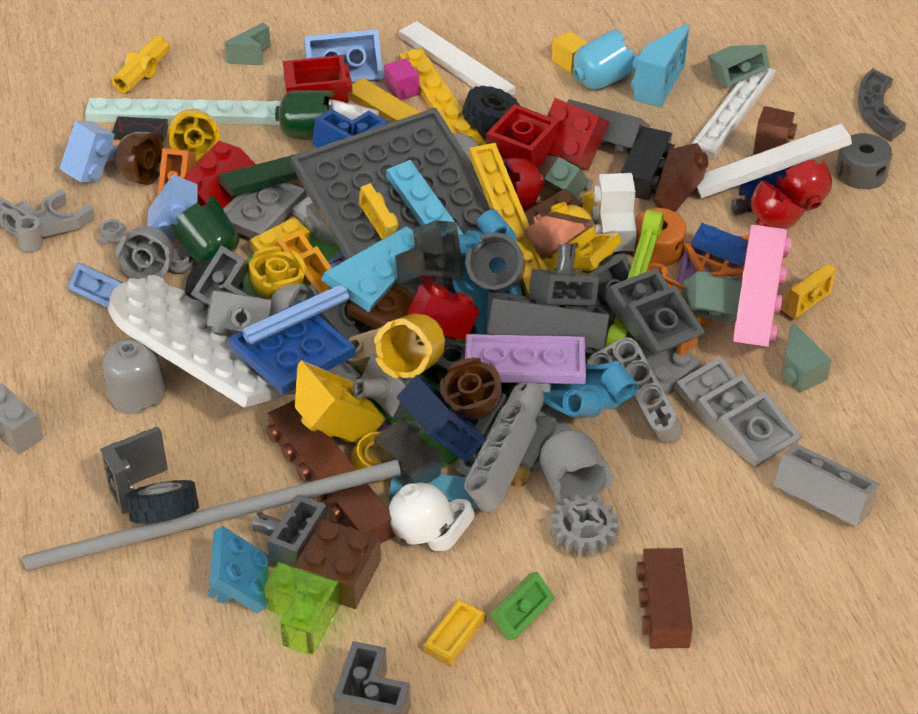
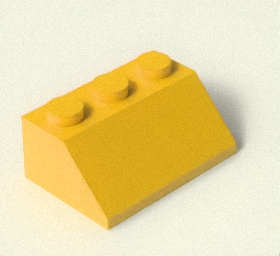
M302 360L298 364L295 408L302 415L301 421L308 429L314 432L320 430L331 438L334 436L340 437L348 444L351 442L358 443L364 435L376 432L386 418L368 397L356 398L357 396H354L352 391L354 382L352 380Z

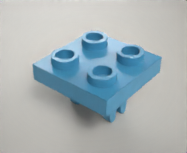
M224 526L215 530L213 533L212 559L210 563V585L212 587L208 589V597L212 598L218 595V603L235 599L256 613L265 609L269 555Z

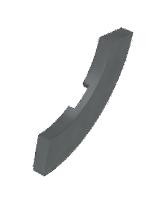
M872 68L860 84L858 108L869 127L881 137L891 142L905 131L906 123L897 118L884 104V94L892 86L893 79Z

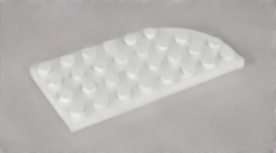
M149 275L146 278L140 279L130 278L112 291L108 311L114 323L121 330L242 407H249L296 393V388L285 395L278 392L229 347L228 338L241 331L230 329L229 334L211 332L212 326L206 325L208 308L205 307V304L184 294L183 290L166 284L163 278L156 275Z

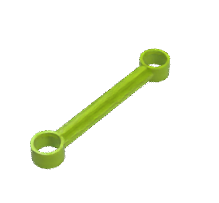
M646 210L641 236L627 279L647 272L656 241L661 234L664 221L663 212ZM615 317L614 324L609 329L606 347L620 339L629 337V331L617 317Z

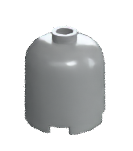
M125 339L113 344L104 354L102 369L106 395L115 410L125 414L142 413L141 409L151 405L156 407L160 404L165 396L166 387L156 352L135 339Z
M573 429L562 430L553 434L542 446L539 457L540 465L558 503H563L564 498L572 502L576 494L580 496L581 500L586 499V496L591 494L592 501L596 502L599 499L597 495L605 487L607 489L611 487L613 479L611 469L594 441L584 432Z

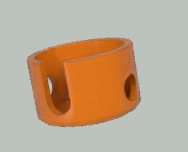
M664 208L649 209L664 213L661 234L656 241L650 263H659L665 267L677 263L683 256L687 225L684 219L674 211ZM646 210L640 212L634 218L637 232L635 251H631L633 257L641 236Z

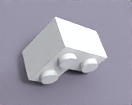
M632 173L599 174L598 185L593 187L594 202H597V206H592V220L594 223L597 222L595 224L596 233H619L622 243L613 252L635 251L637 230L633 213L635 186Z

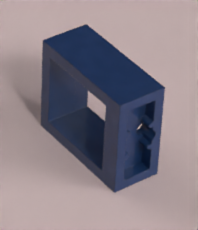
M417 374L398 394L397 399L425 432L465 462L487 440L470 420L460 418L448 409L440 391Z

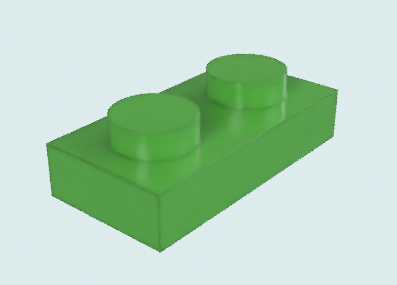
M532 572L489 615L506 640H514L555 597L539 573Z

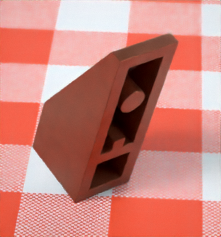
M698 143L669 149L654 198L657 208L676 212L704 179L709 160L707 154L702 152Z

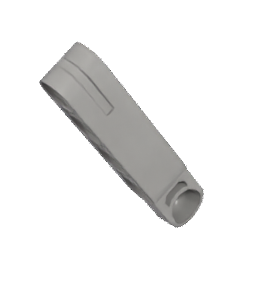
M523 382L513 388L506 404L499 411L486 438L487 440L484 442L465 480V490L483 512L496 509L503 501L536 432L537 423L535 420L544 402L543 390L537 383Z

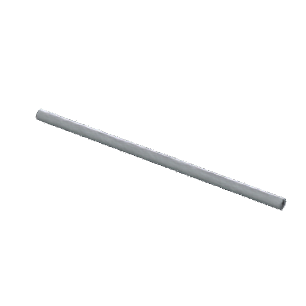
M393 460L202 509L179 518L148 523L24 555L23 561L26 570L30 571L293 503L297 495L313 498L401 475L398 460Z

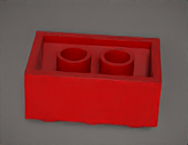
M218 140L184 179L197 184V202L200 206L209 203L207 201L208 197H215L224 209L236 196L231 197L218 182L219 174L256 164L242 148Z

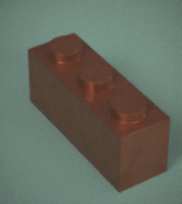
M683 548L643 549L642 562L636 563L637 581H643V588L639 589L640 608L646 609V615H642V633L649 636L650 649L690 648L693 626Z

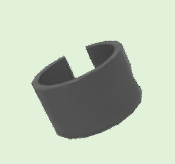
M869 133L850 135L852 144L839 149L835 168L837 177L841 176L845 162L849 166L846 185L868 190L880 187L888 177L893 156L891 146L881 137ZM881 168V173L876 175V172Z
M492 232L480 236L482 241L473 250L470 247L467 250L465 260L467 273L477 286L487 292H507L519 284L524 276L526 263L522 250L515 240L506 234ZM496 257L504 259L506 263L505 270L499 274L493 273L489 267L491 260Z

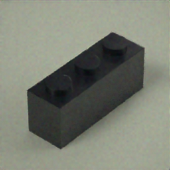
M642 126L620 172L632 173L635 198L649 201L652 192L657 191L668 151L675 148V144H671V132Z

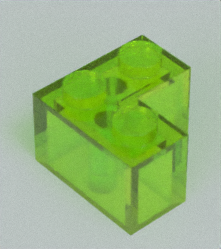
M278 562L264 586L267 610L283 615L280 621L283 646L313 656L340 606L338 581Z

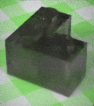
M435 220L414 228L415 248L395 255L399 284L427 285L431 283L442 286L464 278L457 222Z

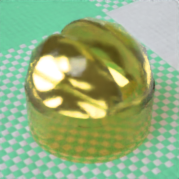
M518 467L510 485L515 487L516 479H521V487L526 485L530 479V468Z

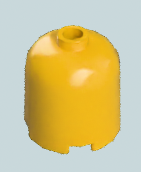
M411 314L392 320L379 329L374 339L378 356L375 358L376 362L383 372L393 378H414L416 374L420 375L439 361L445 348L443 330L434 319L422 314Z

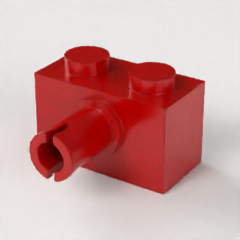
M430 283L427 285L420 284L407 315H427L439 324L444 335L466 341V334L470 333L480 310L473 303L471 296L463 292L453 294L438 284Z

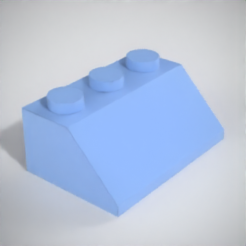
M378 29L304 36L305 58L342 55L344 64H349L352 82H356L361 78L368 81L384 79Z

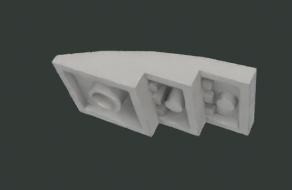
M721 356L678 380L674 385V389L699 418L731 449L754 467L802 438L765 391L759 394L743 373L736 376Z

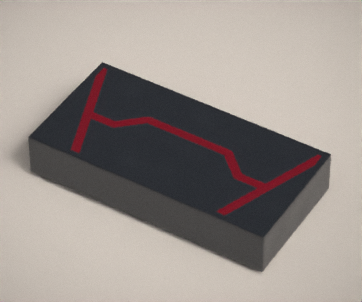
M117 116L112 133L115 134V140H122L124 136L134 132L154 133V136L159 137L164 142L169 126L168 119Z

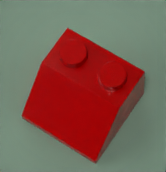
M514 104L486 133L487 144L496 143L502 159L522 157L530 160L538 169L547 158L559 127V120Z

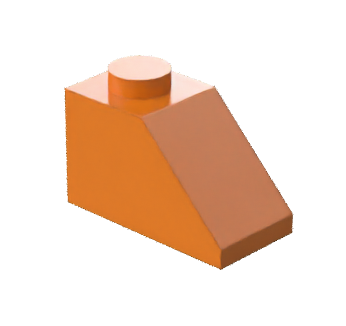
M162 148L157 196L173 174L184 178L192 170L196 163V153L186 150Z

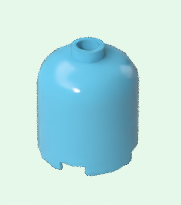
M612 29L580 47L573 58V74L576 80L581 81L590 89L598 90L632 75L631 72L635 70L633 69L635 56L633 50H627L622 42L625 40V37L619 31Z

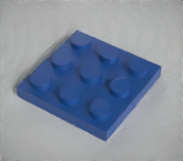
M300 300L299 302H297V303H295V304H293V305H291V306H289V307H287V308H285V309H288V308H290V307H292V306H294V305H297V304L301 303L302 301ZM318 314L254 344L246 342L243 331L228 338L229 347L282 395L296 388L297 366L301 360L328 371L356 355L355 346Z

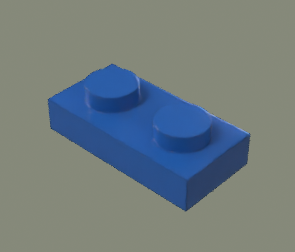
M701 223L693 237L691 246L742 266L746 258L748 240L722 231L714 226Z

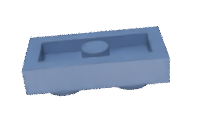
M77 263L67 289L108 307L112 291L124 282L85 264Z

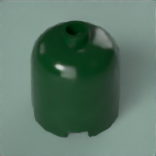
M293 90L285 94L280 106H276L275 119L279 121L283 133L294 139L313 140L315 118L327 112L329 100H332L335 92L332 90Z
M208 197L207 201L209 203L200 206L198 202L176 217L179 222L177 225L171 224L169 226L197 264L206 259L213 258L221 245L234 252L239 244V236L235 227L215 197Z

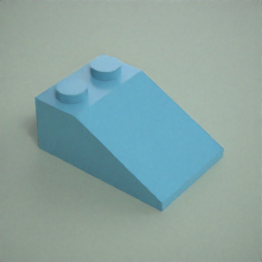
M685 24L645 45L640 55L637 54L635 56L633 69L636 72L631 82V89L634 90L633 100L662 107L685 67L690 25Z

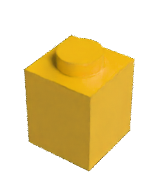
M568 31L552 40L551 60L568 72L573 73L574 55L580 47L588 42L572 31Z

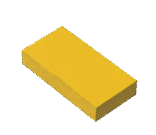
M458 599L423 644V652L451 667L485 623L487 613Z

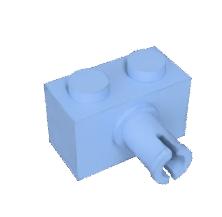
M75 121L59 169L79 182L99 183L106 161L115 162L114 153L117 145L111 146L115 134L93 121Z
M173 174L148 209L147 226L160 229L172 241L175 235L169 226L171 224L177 225L179 222L176 217L197 203V184Z

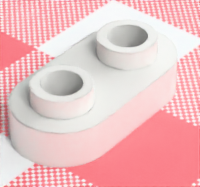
M455 499L449 502L454 513L452 523L449 527L445 523L439 529L441 535L427 542L430 549L434 551L449 550L461 537L475 517L474 510L468 500Z

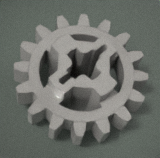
M576 494L574 501L571 502L569 499L564 498L563 507L555 506L554 514H551L550 520L551 537H556L557 546L566 545V553H570L574 549L577 550L578 557H582L586 551H588L591 557H595V550L599 549L605 553L607 552V544L614 546L615 538L619 533V516L613 513L612 505L603 506V498H599L595 502L592 501L591 494H588L586 499L581 500L580 496Z

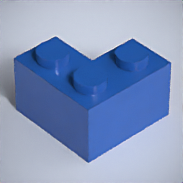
M331 109L315 118L312 145L318 148L388 124L389 121L369 110L351 120Z

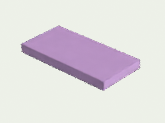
M466 334L465 359L475 357L480 358L481 362L487 364L490 362L498 371L501 382L585 384L586 382L585 337Z

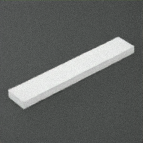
M418 21L399 30V38L415 49L422 48L427 57L471 87L485 85L502 89L504 92L511 94V96L516 93L514 85Z
M768 68L738 82L692 144L698 143L702 152H705L708 158L714 160L774 79L776 70Z
M842 124L830 127L706 172L704 179L696 187V190L701 199L849 146L852 144L851 136Z

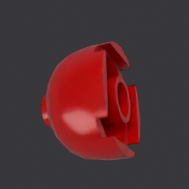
M522 157L502 159L522 208L531 206L537 201L541 188L544 187L543 174L528 159Z
M815 160L799 163L786 170L787 176L783 180L779 177L776 182L778 189L792 200H796L809 210L821 206L822 201L829 195L832 188L831 173L824 160H821V164H816Z
M763 180L757 185L751 196V209L758 218L756 223L759 226L788 229L801 219L806 210L799 202L792 200L783 194L780 189Z

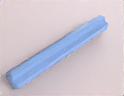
M336 286L243 329L244 338L247 343L254 344L346 302L349 299L345 286Z

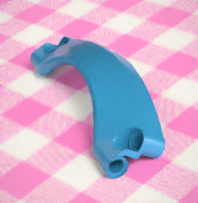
M495 209L488 210L479 217L477 226L481 232L468 230L465 235L450 233L446 235L442 242V252L445 256L456 294L457 292H463L471 296L473 303L480 310L472 327L478 335H492L485 330L488 292L477 286L467 273L465 263L467 250L469 247L473 250L482 241L480 236L492 232L506 234L517 243L514 231ZM496 257L491 260L489 267L493 273L499 274L505 270L506 263L504 259ZM520 282L511 290L502 293L522 295ZM619 361L600 365L586 364L585 384L552 383L550 392H543L544 403L571 417L593 418L598 416L603 409H615L633 397L638 390V384Z

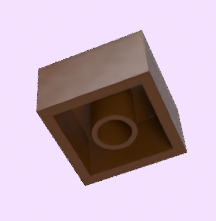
M320 519L294 565L296 590L356 609L381 562L380 537Z

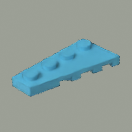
M406 226L324 272L321 280L332 288L339 285L345 286L349 299L367 312H370L426 250L429 241Z

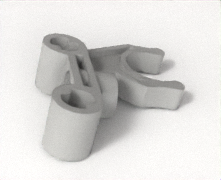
M57 190L54 194L43 198L41 210L35 211L25 201L14 205L0 197V228L17 237L20 250L34 252L42 247V237L77 230L94 220L93 206L85 205L80 211L65 214L55 211L57 208L66 205V193L64 190Z

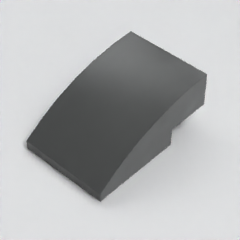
M658 268L611 285L603 297L631 335L654 354H659L705 334V331L676 285L669 287Z

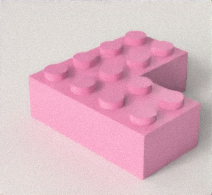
M751 225L733 336L734 342L769 347V341L775 342L778 324H772L774 312L780 313L782 295H777L778 285L784 284L787 266H782L781 264L782 258L788 256L791 245V237L786 236L787 229Z

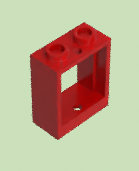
M342 55L282 61L286 94L293 90H332L335 92L332 100L349 103L348 93L353 92L349 64H344Z

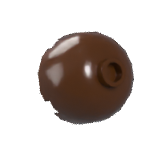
M134 132L124 136L119 142L114 153L115 163L118 172L127 181L150 185L160 176V171H157L159 163H161L162 148L164 147L161 139L154 136V133Z
M475 357L461 359L447 369L448 373L444 380L441 378V396L448 409L460 418L468 420L482 419L490 415L499 405L502 397L501 378L495 366L490 362L487 364L481 362L480 358Z

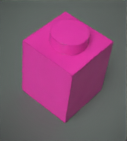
M407 58L384 65L385 86L394 97L403 100L420 94L419 73Z

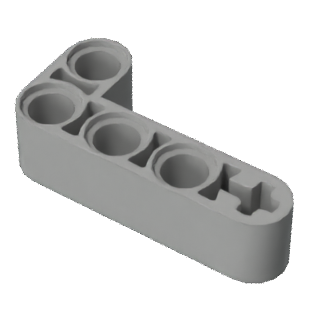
M620 339L590 356L587 364L591 365L619 361L637 382L638 390L635 393V397L658 439L663 443L669 444L680 439L683 432L682 425L641 348L634 339ZM634 353L633 356H631L630 358L625 359L626 356H628L629 354ZM646 376L642 381H637L640 377ZM659 399L655 404L649 405L652 400ZM664 417H666L669 423L665 427L660 421V419H663Z

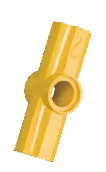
M156 35L139 52L130 51L126 56L124 66L111 78L112 85L118 92L126 94L143 77L152 78L157 70V64L170 52L169 43L165 41L164 37Z

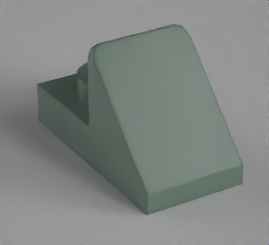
M261 23L225 41L227 63L263 65L262 51L271 47L269 26Z

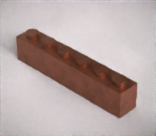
M295 400L267 412L269 426H266V431L270 440L280 445L284 458L288 462L292 461L294 463L297 473L303 482H311L356 470L331 437L320 430L314 432L302 423L301 419L303 417L295 408ZM368 483L315 497L318 502H324L331 519L335 523L339 522L343 526L379 536L380 544L395 537L391 527L392 518L390 511Z

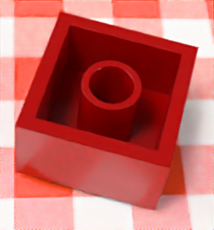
M554 98L547 116L559 120V127L549 153L589 170L610 122L598 115Z

